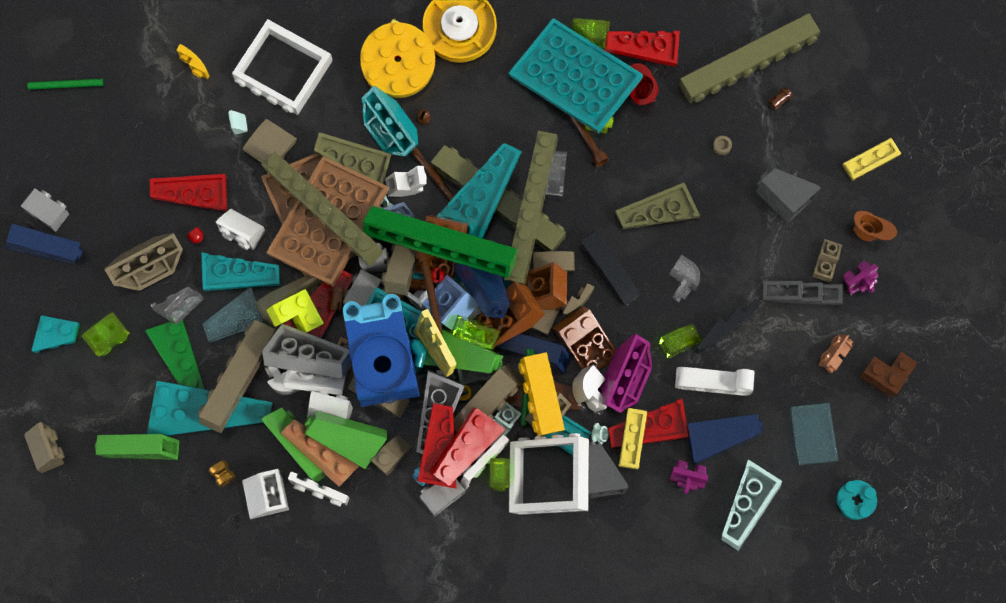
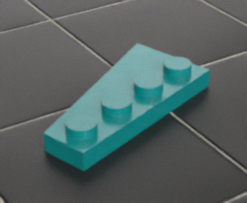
M201 252L204 291L280 285L279 265L257 261L251 262L244 259H233Z

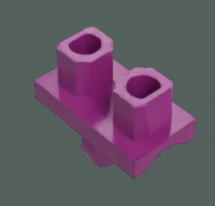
M863 261L857 267V270L860 272L858 275H855L852 271H848L843 275V280L847 285V292L850 295L858 290L861 293L865 290L872 293L875 291L874 284L877 283L878 266L875 263L870 265Z
M678 460L672 470L670 481L678 482L677 486L684 487V494H688L689 489L697 490V487L704 489L708 480L706 467L696 465L694 471L687 470V462Z

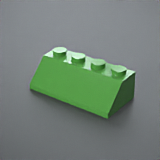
M280 408L264 416L261 420L309 478L316 483L324 478L326 474L281 434L296 419L288 409L285 412L283 408Z

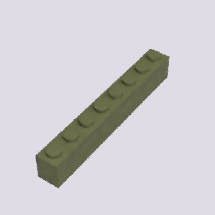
M808 13L680 78L679 87L689 104L694 101L696 103L700 102L707 94H715L722 89L721 87L733 85L738 81L737 79L752 75L758 68L760 70L766 68L774 60L776 62L782 60L786 54L799 51L805 44L811 45L818 40L820 30Z
M538 131L512 247L517 249V261L509 278L505 277L506 283L512 284L515 281L522 285L526 284L557 147V134Z
M446 145L442 147L431 161V166L435 171L460 189L479 170L473 166L474 163L470 159L462 158L455 148H449ZM505 189L494 214L516 229L522 200L519 199V196L514 191ZM541 213L535 244L546 252L555 251L564 240L566 232H564V228L558 223L553 224L549 221V217L546 214Z
M275 151L261 164L272 178L369 267L383 254L380 247Z

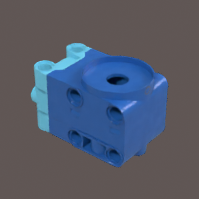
M388 294L381 303L378 302L364 306L354 301L347 302L343 307V315L349 343V354L355 376L356 393L361 407L381 403L391 404L397 400L418 397L419 390L400 298L395 294Z

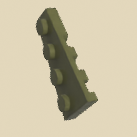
M320 132L318 133L313 152L320 156H324L382 184L384 183L391 158L390 153Z
M685 183L615 211L622 229L700 217Z

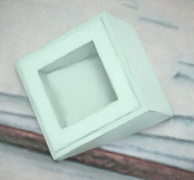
M232 110L229 111L233 134L248 132L245 115Z

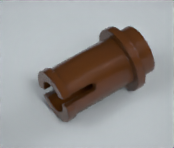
M787 87L781 88L777 95L768 100V103L774 110H777L787 100L790 101L793 94Z
M334 286L330 290L332 295L329 309L341 311L343 294L346 292H344L343 287Z

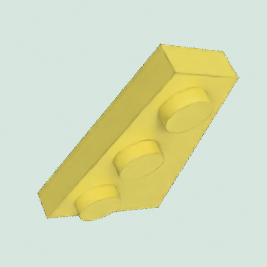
M426 309L421 312L413 332L422 342L445 377L453 373L457 364L429 310Z

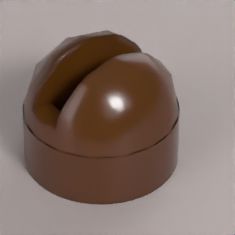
M421 109L416 113L418 124L427 125L430 122L431 116L426 109ZM422 113H425L423 120H421Z

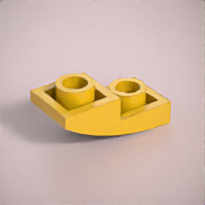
M180 44L177 48L179 58L189 64L192 74L199 78L204 77L208 79L209 74L202 61L191 50Z

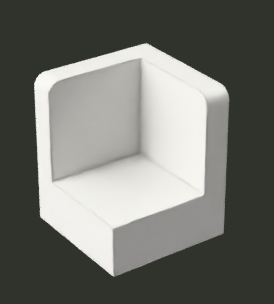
M417 290L414 295L408 292L407 298L411 304L420 311L427 309L422 304L428 298L427 290Z

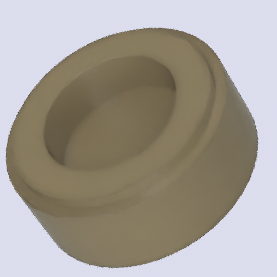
M723 135L718 136L713 143L715 153L726 155L730 152L732 148L730 138Z

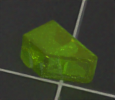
M573 18L572 29L576 33L600 48L605 49L606 34L609 32L610 21Z
M458 315L451 333L460 340L493 350L500 331L474 319Z
M694 324L662 336L659 342L667 357L670 358L700 343L702 339Z
M490 458V487H494L495 491H505V488H509L510 459Z

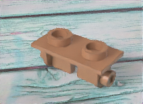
M838 334L835 336L828 350L821 355L818 366L827 367L826 370L829 373L836 371L843 361L838 355L846 357L853 347V341L848 338L849 335Z

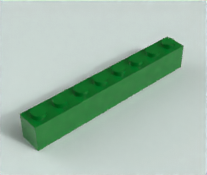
M371 206L363 220V232L369 237L509 278L517 261L516 248L382 208Z

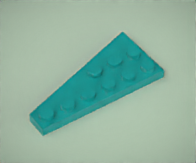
M503 143L437 216L468 223L466 234L483 238L522 151Z
M157 381L147 434H163L167 436L211 430L200 424L198 416L201 406L206 405L208 402L207 397L211 390ZM242 396L225 428L263 423L261 419L271 413L273 402Z

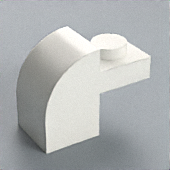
M416 166L409 172H394L385 178L386 186L389 188L388 196L394 197L420 193L423 191V186L427 184L424 166Z
M594 365L580 371L573 381L572 391L577 403L585 401L591 410L598 412L607 408L603 403L602 394L597 390L605 381V378Z
M269 366L265 368L270 378L274 377L267 382L275 392L282 395H291L300 391L284 388L286 372L281 374L278 368Z

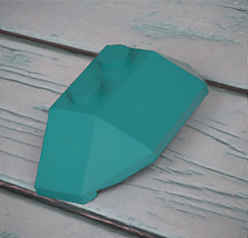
M373 86L361 98L364 125L383 152L407 156L418 145L417 129L395 99L378 87Z

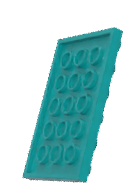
M554 18L509 72L511 78L598 134L643 78L642 73L610 53L605 52V50Z

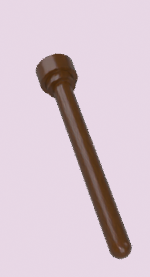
M570 116L593 153L592 161L595 166L599 167L609 160L606 153L598 149L585 126Z
M415 147L411 151L412 155L421 166H424V170L450 202L455 195Z
M416 251L417 261L422 264L431 316L441 335H443L429 264L432 255Z

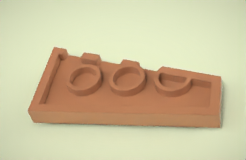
M294 419L281 434L340 487L359 465L306 435V427Z

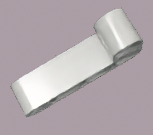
M677 367L675 388L747 396L753 392L755 372L748 369L728 372Z

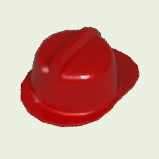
M641 63L630 65L643 74L641 81L630 93L632 100L639 105L654 102L658 94V85L650 70Z

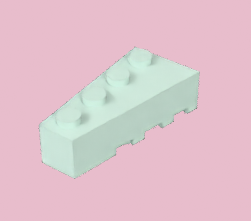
M750 460L747 462L721 539L736 550L740 549L782 484L780 479Z

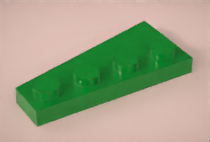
M182 318L145 330L179 385L205 389Z

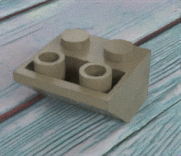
M40 422L24 434L37 471L43 473L64 464L62 458L65 456L62 448L57 446L56 440H58V436L54 429Z

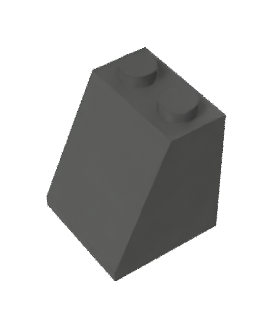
M774 168L771 172L766 171L760 177L761 180L757 183L756 193L788 224L815 199L821 187Z
M589 442L588 499L626 493L628 484L601 444L596 445V442Z

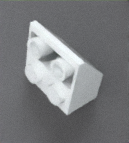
M232 209L228 210L216 221L222 236L229 241L233 239L239 242L238 245L245 250L250 248L254 251L266 232L262 225Z
M323 390L318 392L311 391L307 418L309 415L313 416L317 410L350 419L353 407L350 401L347 400V397L342 395H336V397L329 396V393Z
M279 469L258 473L242 480L250 519L289 510L283 478Z

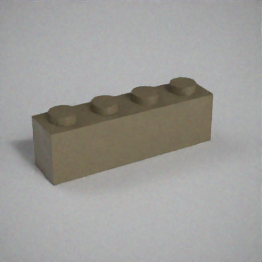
M392 244V256L387 259L386 267L388 269L387 272H383L382 284H384L385 292L408 296L418 262L416 250Z

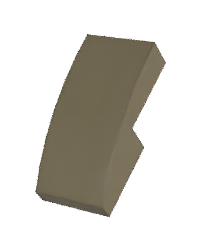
M826 239L823 240L812 277L829 283L832 281L842 244Z
M533 252L534 269L555 262L567 272L575 271L574 252Z
M587 283L585 288L581 287L577 295L579 300L571 297L570 301L567 300V305L561 308L564 311L562 317H568L583 306L591 296L594 286Z

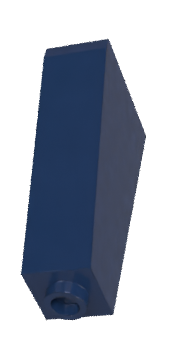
M11 224L6 241L7 250L75 264L76 259L80 260L83 249L79 248V242Z
M455 262L454 270L483 314L488 317L504 318L510 303L502 277Z
M518 334L494 347L496 351L518 359L526 357L527 349H534V355L547 352L551 370L562 374L566 373L571 359L570 354L563 345L523 334Z
M758 414L688 423V443L692 465H696L759 436L763 430L762 420L758 419Z

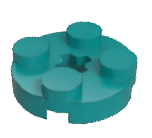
M861 480L847 482L839 489L836 498L841 513L852 520L867 518L874 512L877 506L876 490ZM859 495L862 503L855 505L852 497Z

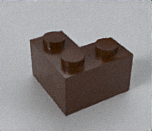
M900 352L891 365L888 366L874 356L859 377L893 398L898 394L918 362Z

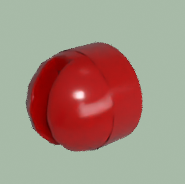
M197 227L187 235V238L193 243H200L203 240V232Z
M437 267L431 268L433 283L441 282L444 278L442 269ZM436 270H438V280H436Z

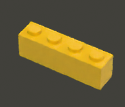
M547 352L523 357L520 359L519 371L521 375H524L525 379L523 388L529 397L528 409L533 414L534 421H532V427L534 432H537L538 436H543L565 430Z

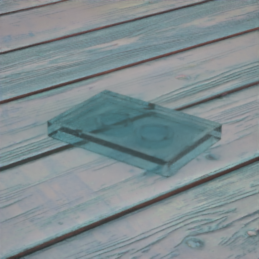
M830 403L790 407L798 465L838 461Z

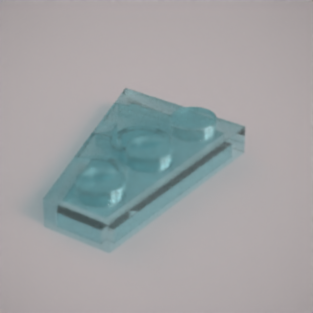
M251 287L203 323L209 343L246 330L248 325L253 324L254 320L264 323L255 304L257 301Z

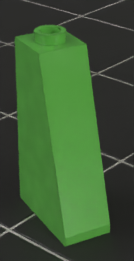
M442 328V337L457 364L455 369L495 374L501 368L502 355ZM427 352L424 364L437 366Z
M317 410L313 416L309 415L304 423L306 435L364 469L387 440V431L382 428Z
M163 434L97 435L95 450L96 455L105 458L178 460L179 440Z

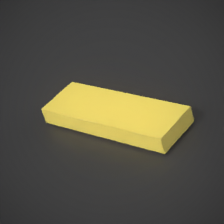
M892 138L846 161L842 166L853 181L900 156L901 152Z
M627 409L619 467L638 470L647 411Z

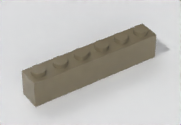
M254 320L252 325H248L245 331V338L243 341L240 340L238 342L234 357L231 356L228 359L227 369L224 373L221 372L217 379L218 384L216 388H212L208 394V402L206 405H202L198 412L200 424L222 433L262 363V351L276 333V329L257 320Z

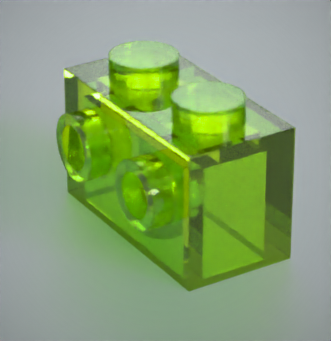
M111 312L81 336L92 351L100 357L101 355L108 354L117 343L121 344L130 333L118 317Z

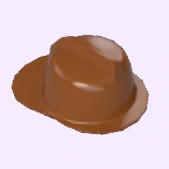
M858 211L854 215L855 226L853 232L861 240L868 242L877 239L891 240L897 235L895 226L883 218L867 211Z

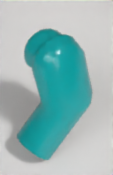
M414 339L410 342V348L416 356L414 366L423 368L427 350L420 340Z

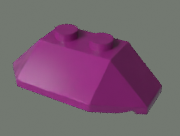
M633 334L615 350L604 375L605 381L601 384L604 405L619 413L638 403L652 370L650 342L637 334Z

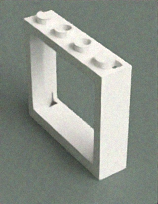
M267 19L232 74L235 82L241 87L246 86L255 95L266 97V100L271 104H279L287 113L293 112L298 115L333 60L330 53ZM269 34L319 61L295 101L243 74Z
M569 434V437L552 435L551 439H547L544 436H536L535 440L518 438V441L510 442L509 512L520 515L588 511L589 439L580 437V434ZM574 444L573 501L523 504L524 448Z

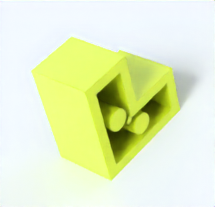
M306 289L266 310L275 327L292 319L297 330L307 333L324 324Z

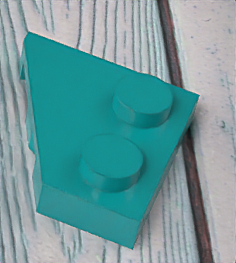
M41 315L31 351L38 353L44 349H53L63 344L75 343L80 324Z

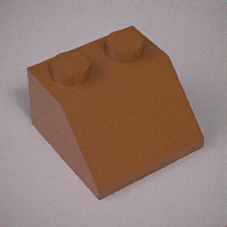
M555 262L528 271L525 286L529 288L541 309L553 310L567 305V271Z

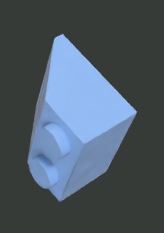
M446 275L434 290L441 323L453 332H456L478 305L471 294ZM427 298L422 304L430 311L429 300Z

